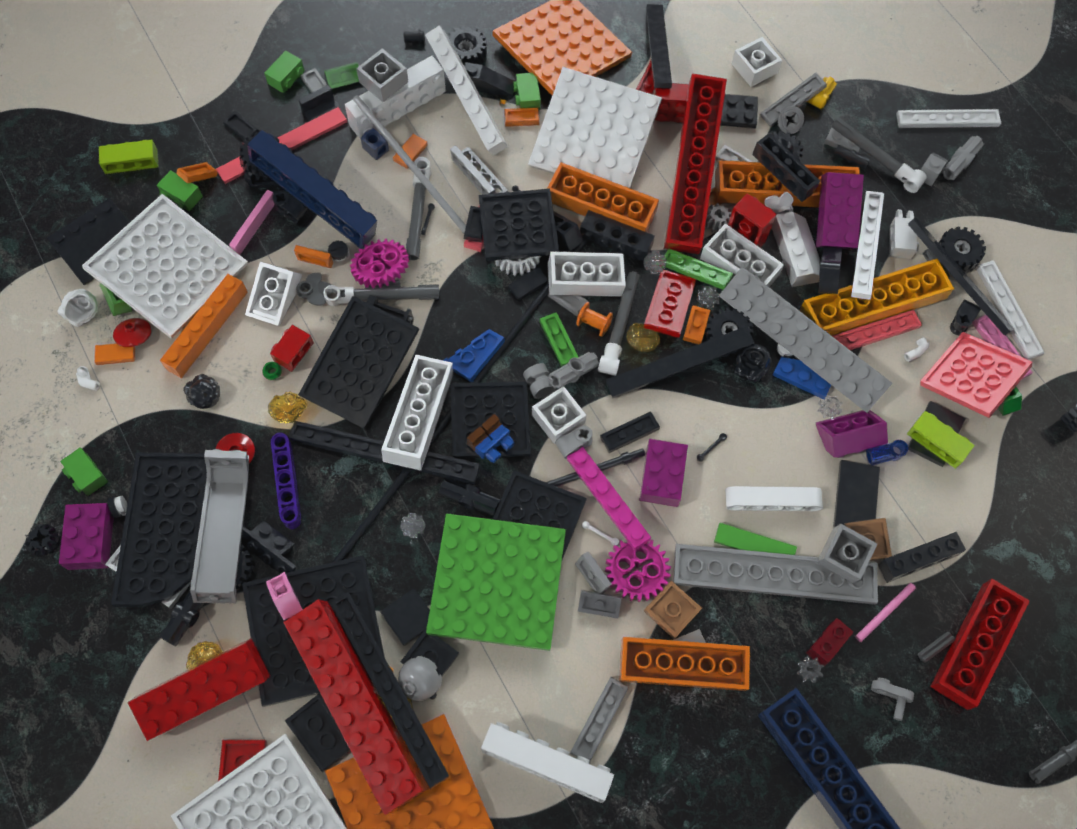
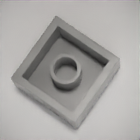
M383 48L356 68L359 83L382 102L409 82L407 68Z
M839 524L833 528L817 563L854 583L861 580L877 543L843 524Z

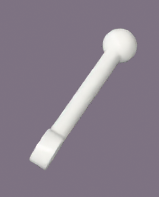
M584 521L582 523L583 528H588L591 531L602 536L603 538L609 540L612 546H617L619 544V540L617 538L609 537L608 535L604 534L598 529L592 527L588 521Z

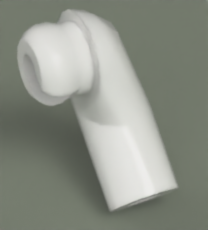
M923 337L917 340L916 343L919 347L904 354L907 362L920 357L929 348V342L927 343L926 338Z
M78 367L76 377L79 385L97 391L100 383L91 380L87 367Z

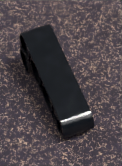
M823 247L822 261L820 263L819 293L838 294L842 247Z

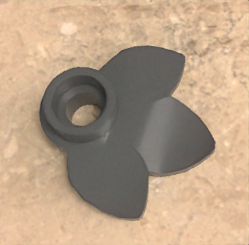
M312 273L307 276L305 281L298 284L296 291L299 297L307 299L310 304L320 306L326 304L323 293L324 289L331 284L321 281V273Z

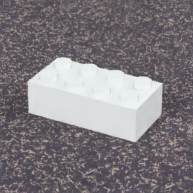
M724 224L703 247L700 259L708 264L733 273V277L743 267L768 287L778 278L784 266L783 263L727 224Z
M550 252L548 260L549 295L622 296L626 286L623 254Z

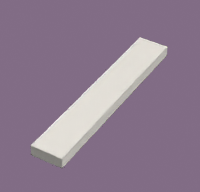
M998 109L898 110L896 113L899 128L999 127L1001 124Z
M995 261L977 265L976 270L998 311L1014 328L1010 333L1023 357L1029 360L1042 356L1045 352Z

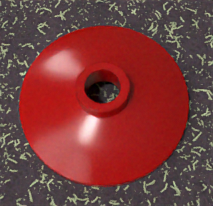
M141 318L127 319L116 326L113 331V339L122 347L141 345L150 337L151 326L146 320Z
M242 433L228 434L216 446V449L222 451L240 450L247 452L249 463L255 454L254 443L247 435Z

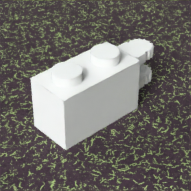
M897 209L895 218L889 226L890 257L912 259L915 252H918L919 242H917V235L908 226V223L914 219L913 211L908 210L906 218H903L902 210Z

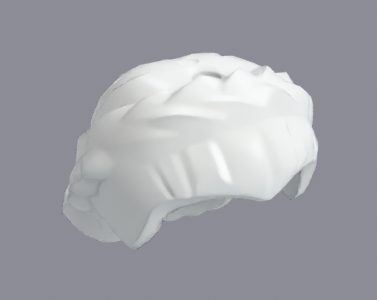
M77 289L68 292L64 296L62 304L58 309V314L64 319H68L72 325L79 327L89 322L98 312V302L91 292L85 289Z

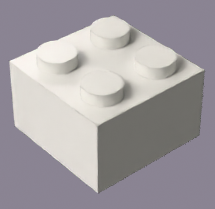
M761 37L735 50L732 65L749 86L752 87L776 75L782 59L767 41Z
M564 386L532 406V416L554 444L558 438L583 426L586 422L585 412Z

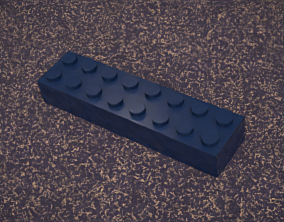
M261 130L247 144L250 162L357 247L363 249L364 244L367 245L375 236L377 220L372 213H367L357 201H352L343 190H338L334 187L329 179H324L320 176L315 168L306 165L300 156H295L291 153L290 149L286 145H281L277 142L272 134H267Z
M797 688L790 691L758 715L839 829H900Z

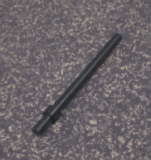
M643 448L630 453L627 451L620 454L619 457L596 465L601 471L622 463L625 465L631 463L634 459L645 456V451ZM574 472L546 483L560 486L580 479V477Z

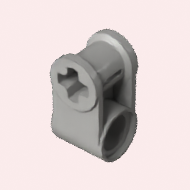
M580 426L555 441L565 459L583 447L585 449L592 444V430L588 426Z

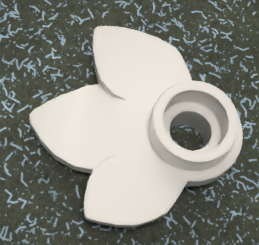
M784 192L780 197L775 195L767 197L764 204L777 215L793 212L792 203L794 199L789 192Z

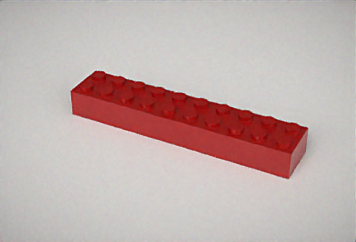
M693 73L691 75L663 249L699 254L702 249L727 82L725 78Z
M318 599L283 622L384 815L393 813L430 789L329 602Z

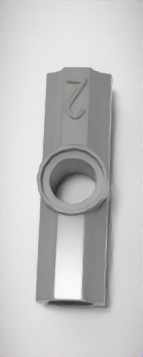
M971 136L963 147L958 148L950 162L942 170L944 178L954 180L963 169L970 165L975 155L984 145L982 138Z
M587 352L578 358H571L568 364L549 374L550 384L553 388H561L570 382L578 381L580 376L598 366V357L594 352Z

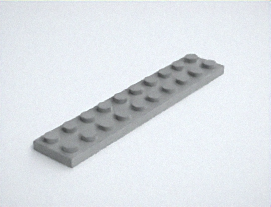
M741 267L719 295L729 305L737 309L738 312L742 311L744 313L743 316H748L752 323L866 413L892 385V382L745 268Z
M685 544L675 545L673 582L676 585L875 605L878 603L877 563L869 562L861 580L852 583L818 564L817 560L819 557Z

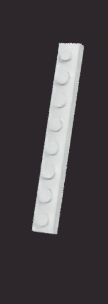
M866 191L851 293V297L871 299L884 193Z

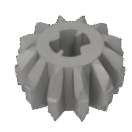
M718 203L715 206L710 205L707 211L706 229L711 228L713 233L714 231L718 232L724 224L728 225L732 214L731 208L726 209L725 204L719 206Z

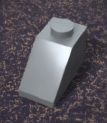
M931 153L921 168V171L927 176L924 183L932 186L948 160L935 153Z

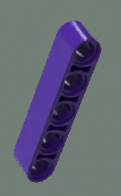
M277 433L271 439L279 515L287 528L295 529L301 524V512L293 449L286 434ZM286 442L284 446L277 447L279 443ZM282 460H288L285 465H280ZM285 478H290L288 483H282ZM293 496L291 501L284 502L286 497ZM289 515H295L293 520L286 521Z

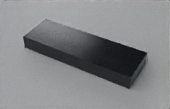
M650 411L601 434L600 438L607 451L611 453L659 430L660 426Z

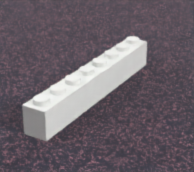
M437 26L425 34L485 147L494 156L508 146L449 37L440 26Z

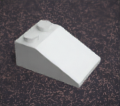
M260 262L245 315L280 326L297 293L296 288L300 283L302 274L269 263Z

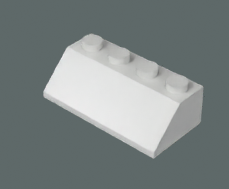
M794 212L777 214L772 230L791 286L795 287L819 282L821 260L806 218Z

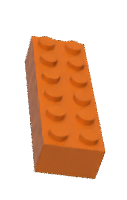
M560 162L547 189L550 188L552 204L583 216H586L588 210L644 232L648 231L659 203V199Z
M623 637L621 639L619 682L746 691L749 690L750 646Z

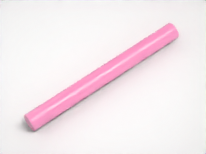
M909 583L855 638L862 642L916 589L915 585Z

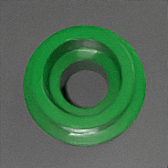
M268 362L264 365L262 373L266 379L276 380L281 376L282 369L278 363Z

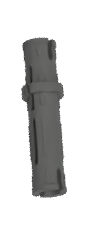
M1077 740L1068 746H1062L1059 748L1058 753L1029 771L1032 780L1039 784L1067 763H1073L1077 757Z

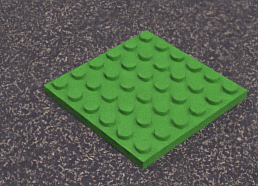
M446 514L426 634L550 651L566 529Z

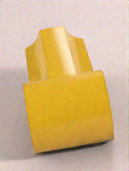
M830 76L823 78L827 87L807 101L821 110L837 85L835 79Z

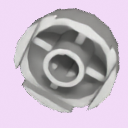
M417 656L416 658L409 659L401 668L398 683L405 696L414 701L426 700L439 690L442 677L441 674L438 676L437 666L430 659Z

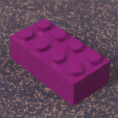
M827 172L821 176L817 248L842 247V249L847 250L858 248L864 175Z

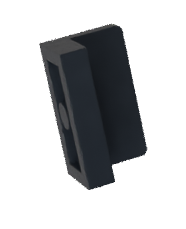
M329 84L298 99L301 110L309 121L337 107L340 109Z

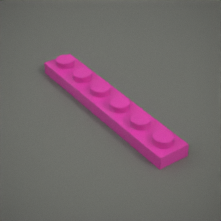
M582 447L567 456V461L635 551L651 541V536L587 451Z

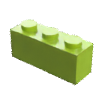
M153 140L99 146V164L105 174L158 167V150Z
M927 411L921 414L907 432L908 436L955 469L965 460L975 446L968 438L959 435L951 426L945 425L935 415Z

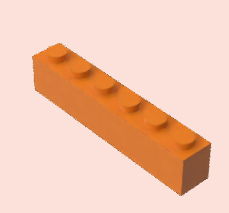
M230 274L225 276L160 359L166 370L182 379L248 293L241 280Z

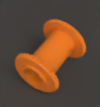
M586 302L578 314L576 324L580 326L584 322L600 330L599 336L602 337L610 327L613 314L610 312L606 317L589 309L590 303Z

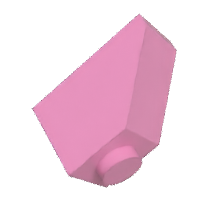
M285 572L266 582L272 600L283 620L291 618L303 610Z

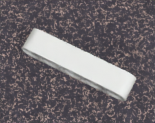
M732 486L725 489L726 509L819 511L823 509L821 488Z

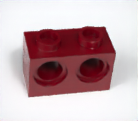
M836 618L828 625L806 654L823 667L831 661L852 635L853 631Z

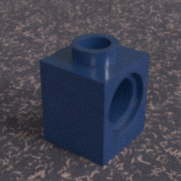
M374 128L365 132L360 138L362 148L376 161L389 151L388 142Z

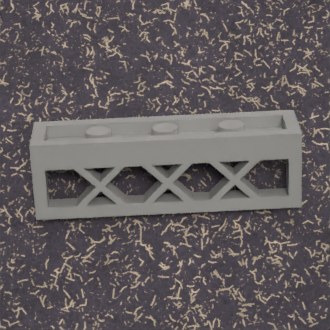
M456 145L450 148L452 161L482 195L496 193L494 188L500 189L499 193L508 192L469 147L462 151ZM469 154L471 160L469 161L465 155ZM475 166H478V167L481 168V169H480V172L476 169ZM484 177H489L491 179L490 183Z

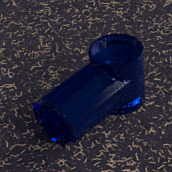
M895 440L889 444L869 448L866 450L867 461L872 466L889 461H898L907 454L908 445L903 440ZM893 447H897L900 450V454H897Z

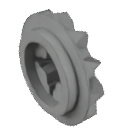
M796 106L785 107L780 111L777 118V126L784 133H796L804 123L802 110ZM793 115L792 120L794 123L787 124L788 119L786 116L791 117Z

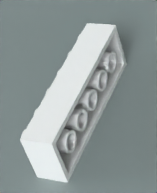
M433 56L407 69L409 82L384 102L370 91L359 96L384 127L446 91L444 69ZM353 100L345 104L349 126L359 138L372 128L377 131V128Z
M415 355L381 449L383 462L416 470L422 469L453 377V363Z
M497 722L496 725L491 723L481 747L484 754L600 803L605 801L614 774L610 773L611 769L603 765L592 766L589 764L590 760L578 756L577 759L569 756L570 752L558 747L557 750L549 748L548 742L537 739L536 742L530 740L528 734L519 730L516 733L509 731V726Z

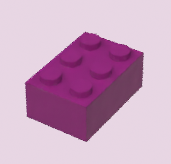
M649 439L639 501L672 507L679 506L682 496L688 445Z
M107 503L65 505L59 564L67 570L109 568L105 564L110 559L114 517Z

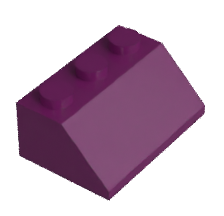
M861 410L816 422V427L825 450L834 458H841L850 453H860L865 449L878 448L881 445L888 444L887 422L871 410L868 413Z

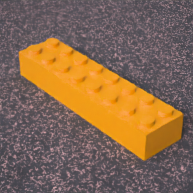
M933 259L873 278L870 300L851 297L853 286L851 285L838 289V294L825 293L806 299L799 311L833 336L946 300L954 290V287L939 260Z

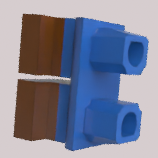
M495 414L467 437V445L482 459L487 458L492 463H495L501 457V454L496 450L499 445L506 451L514 446V441L509 436L510 430L499 422L500 419Z

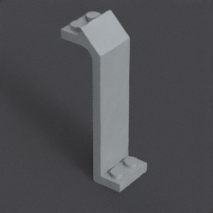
M205 450L204 459L207 479L190 592L193 603L236 604L237 593L235 586L248 489L249 455H247V452L240 450Z

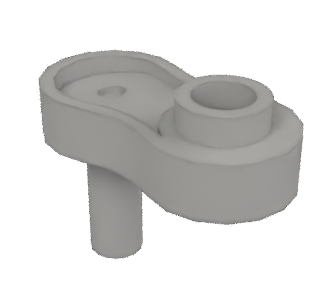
M884 678L873 680L871 686L873 692L897 700L893 718L902 721L906 702H913L914 692L890 684L889 680Z

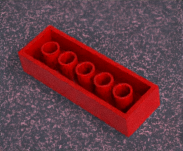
M990 579L982 584L955 637V641L952 643L930 687L967 710L978 707L1029 604V600L994 579Z
M252 638L135 696L127 703L145 739L149 741L265 682L270 677V674Z

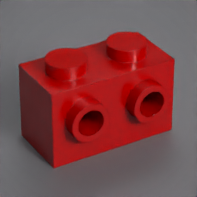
M292 324L289 329L284 331L280 341L273 345L270 355L274 362L292 372L314 342L310 334Z

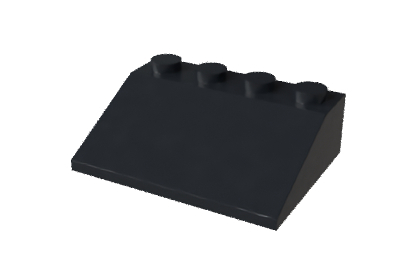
M108 198L47 237V239L81 283L86 285L95 278L86 272L82 265L126 227L129 222L112 200Z

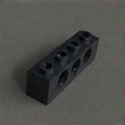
M768 133L756 143L752 155L801 202L816 191L820 180L771 133Z
M588 210L580 226L583 239L593 241L602 247L611 248L620 254H626L635 260L644 262L648 257L655 238L652 234Z
M954 532L888 557L880 562L878 567L886 583L954 558L964 552L966 548L958 533Z

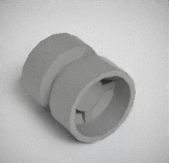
M544 363L535 364L524 371L523 376L527 384L531 385L530 391L535 399L546 397L555 391L556 387L553 388L548 378L549 371Z

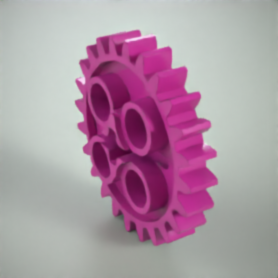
M378 239L375 244L371 241L370 246L364 244L365 249L359 248L360 253H354L355 258L351 259V273L355 281H358L360 285L364 284L366 288L371 284L372 289L376 285H379V288H381L384 283L389 286L390 281L396 282L395 278L401 279L400 273H406L405 268L409 267L408 262H410L404 246H401L399 242L395 243L393 239L389 243L387 239L383 242Z
M620 540V548L614 545V552H609L608 556L611 559H606V564L610 566L605 568V572L611 573L607 575L609 580H613L610 587H617L616 594L622 591L623 599L626 595H630L629 599L631 602L634 597H637L638 602H640L644 596L646 601H649L650 594L655 598L657 596L656 590L661 592L664 590L662 586L668 584L665 579H669L670 574L666 571H669L671 566L665 564L670 559L663 558L666 551L659 552L660 544L654 547V540L644 544L635 551L627 540L626 544ZM643 552L646 558L639 559L636 553ZM648 560H653V562L644 565ZM626 562L629 568L621 569L619 563ZM642 565H644L641 569V572L639 570L633 572L635 566L639 568ZM647 569H654L657 575L650 576L647 573ZM633 572L632 574L629 575V577H627V578H625V579L622 577V576H624V575H627V574ZM637 579L640 585L637 587L632 586L630 580Z

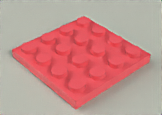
M962 332L922 378L920 386L990 418L1030 370L1032 361Z

